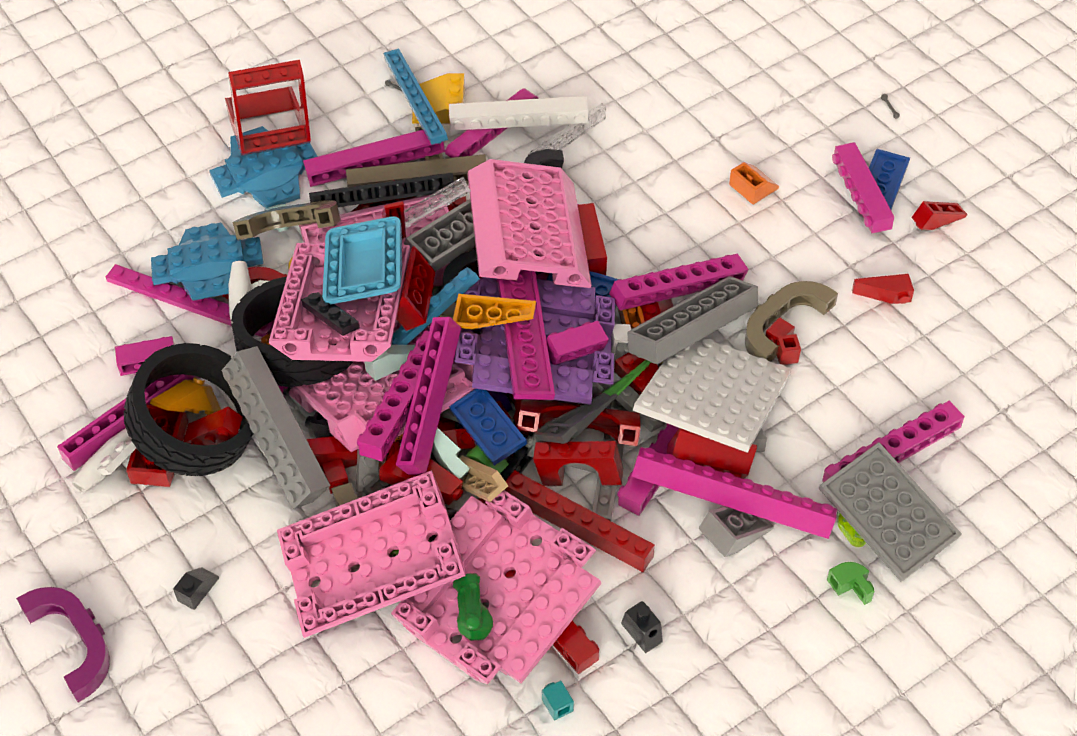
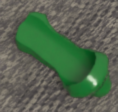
M476 573L465 574L464 577L453 581V588L458 592L459 614L457 617V627L460 634L470 641L485 639L493 628V618L480 600V576Z

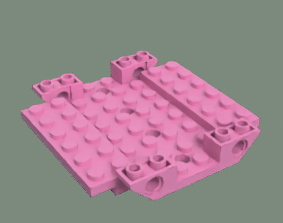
M396 320V323H395L394 332H395L397 329H399L400 326H401V325L397 322V320ZM427 326L407 345H415L417 338L421 337L424 331H430L431 326ZM453 360L441 412L449 409L450 405L475 390V388H472L473 365L456 363ZM354 361L346 370L338 375L335 374L334 377L307 386L293 387L289 391V395L308 413L315 410L318 411L328 421L330 433L350 452L359 449L357 445L359 435L365 431L368 420L374 416L377 405H380L383 401L384 393L389 391L392 380L398 376L399 370L375 381L366 372L364 361ZM406 422L402 427L401 431L399 432L398 436L404 433Z
M503 490L491 502L486 501L487 505L471 496L450 520L465 566V574L476 573L480 576V600L482 603H489L487 609L493 618V628L489 635L483 640L470 641L460 634L457 627V617L459 614L458 592L453 588V581L402 600L391 614L412 635L476 681L489 684L498 671H501L522 684L602 583L600 579L581 568L595 553L596 550L563 528L558 531L533 515L528 505ZM535 539L542 540L539 546L531 545ZM510 570L516 571V574H515L514 577H512V578H506V577H505V575H506V573H507L508 571H510ZM454 636H462V640L459 643H452Z

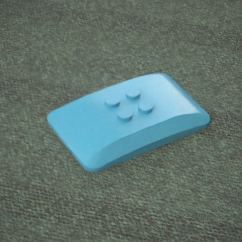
M398 217L381 218L328 230L325 236L322 295L325 302L336 304L393 293L401 287L402 236L401 222Z

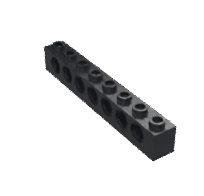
M449 172L310 192L309 198L310 203L331 200L336 201L338 207L455 191L453 173Z

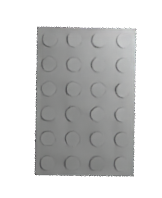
M879 442L819 486V490L900 582L908 578L962 535Z

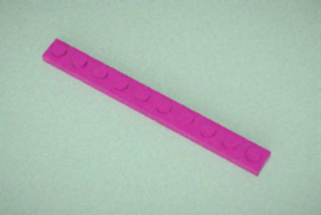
M117 264L105 276L107 282L232 326L229 304L210 297L192 301L182 287L170 283L154 285L151 276ZM274 320L263 326L255 335L263 337L271 334Z

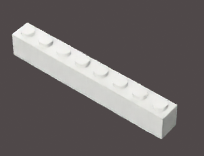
M574 96L449 104L450 130L588 123L587 97Z

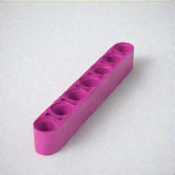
M523 88L508 100L538 99V97ZM507 128L467 130L446 147L445 155L450 158L472 156Z

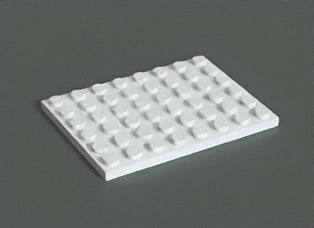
M702 338L700 341L693 343L663 361L635 402L633 411L748 453L789 378L791 369L782 364L770 362L765 358L750 355L748 352L733 349L728 345L716 343L711 339Z

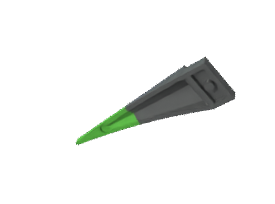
M645 360L617 383L592 398L591 405L582 404L546 422L534 434L538 441L561 444L574 439L651 361Z

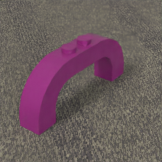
M57 587L38 588L17 597L16 599L30 624L49 614H61L71 621L87 647V656L79 668L63 678L78 703L94 693L107 676L110 655L102 637L105 635V632L99 623L95 625L93 622L96 618L91 609H85L81 601L73 593Z

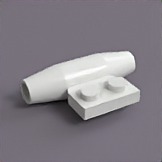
M235 261L231 265L228 284L230 319H232V312L237 303H240L239 300L247 292L268 282L259 280L251 284L247 263L244 261Z
M126 428L110 438L83 465L72 481V485L79 492H86L107 475H110L136 449Z

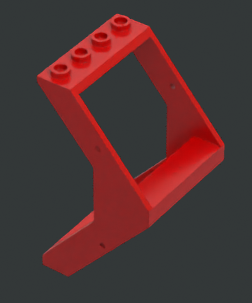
M300 60L228 72L231 97L225 98V102L241 156L311 142L305 82ZM298 80L301 106H299L292 86L237 96L236 91ZM294 110L299 122V126L243 136L240 119Z

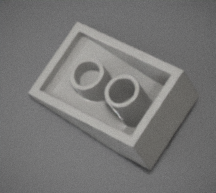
M726 506L709 511L699 526V530L724 557L740 552L774 528L767 519Z

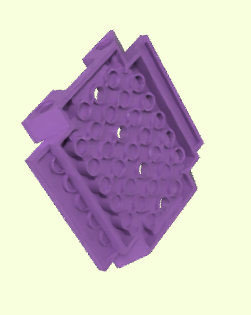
M482 277L464 294L500 298L497 278ZM537 279L546 339L553 332L560 333L570 327L576 328L586 322L592 323L595 321H599L609 338L604 350L594 351L592 354L558 365H553L550 360L555 391L554 400L591 405L592 382L613 385L614 353H611V335L615 325V298L597 295L595 298V287L584 288L555 285L553 281ZM500 324L475 329L461 328L454 362L473 365L472 388L513 394L504 325Z

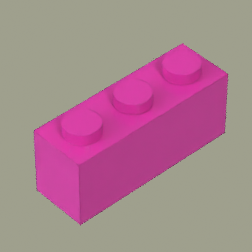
M599 321L586 322L579 327H570L560 333L553 332L546 339L549 358L553 365L592 354L594 351L604 350L609 340Z
M162 337L115 346L116 362L120 375L136 373L142 363L155 351L175 345L173 337Z

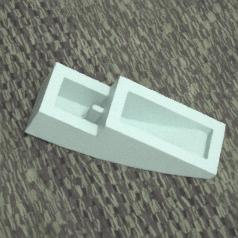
M437 428L432 453L440 466L462 480L470 468L457 457L461 449Z

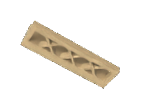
M463 455L459 457L470 468L467 475L462 479L463 490L491 502L508 487L498 470Z

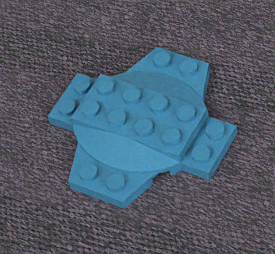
M261 126L243 132L242 134L243 136L250 134L266 132L268 130ZM234 135L230 137L231 155L228 159H225L226 165L209 170L210 176L222 198L238 192L241 194L249 192L266 209L300 199L299 174L302 175L305 170L303 160L318 156L310 143L241 156Z
M211 223L205 226L185 229L178 246L167 248V255L151 257L152 281L154 285L168 282L178 284L181 282L192 301L229 294L228 284L233 262L244 261L247 263V267L264 264L260 237L237 240L236 235H230L222 223Z

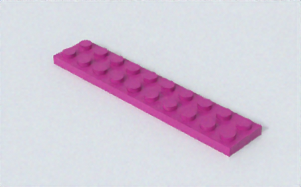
M520 270L517 281L497 279L500 298L536 301L534 319L503 324L514 399L554 400L555 391L535 271Z

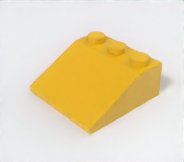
M447 73L419 84L441 124H450L449 104L464 103V73ZM413 112L412 123L420 124Z

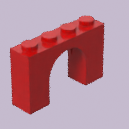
M578 441L565 444L555 442L535 443L533 460L544 486H563L564 465L570 463L585 464L594 468L598 472L602 485H622L624 468L616 441Z

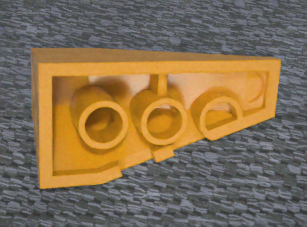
M458 294L453 320L461 328L465 329L534 319L536 301Z
M194 377L193 380H184L150 400V404L168 411L184 412L186 410L199 414V411L205 410V414L209 415L221 410L212 387L205 384V380Z

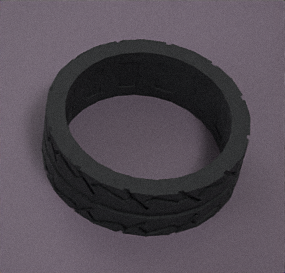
M287 277L273 279L247 292L239 300L240 303H237L232 312L231 321L233 323L231 325L236 352L257 346L278 386L295 387L320 383L334 377L335 374L338 375L354 362L292 360L275 347L254 339L253 336L257 331L275 320Z
M181 343L155 351L142 363L135 374L126 397L124 424L129 437L132 438L131 441L144 457L154 462L160 468L172 473L186 474V476H205L215 474L230 467L242 456L254 433L251 431L250 425L245 415L241 412V407L233 396L232 390L221 371L232 359L231 355L207 345L200 346V344ZM184 374L206 379L223 390L234 403L237 413L243 416L239 433L228 441L215 445H194L180 441L167 434L154 421L147 408L144 391L153 382L170 375Z

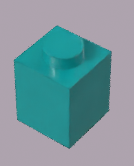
M561 680L556 683H549L542 689V701L554 721L574 711V701Z

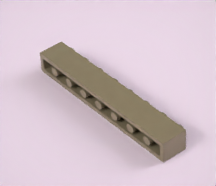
M482 154L346 169L347 186L352 187L449 172L453 173L454 185L469 184L468 171L486 162V156Z

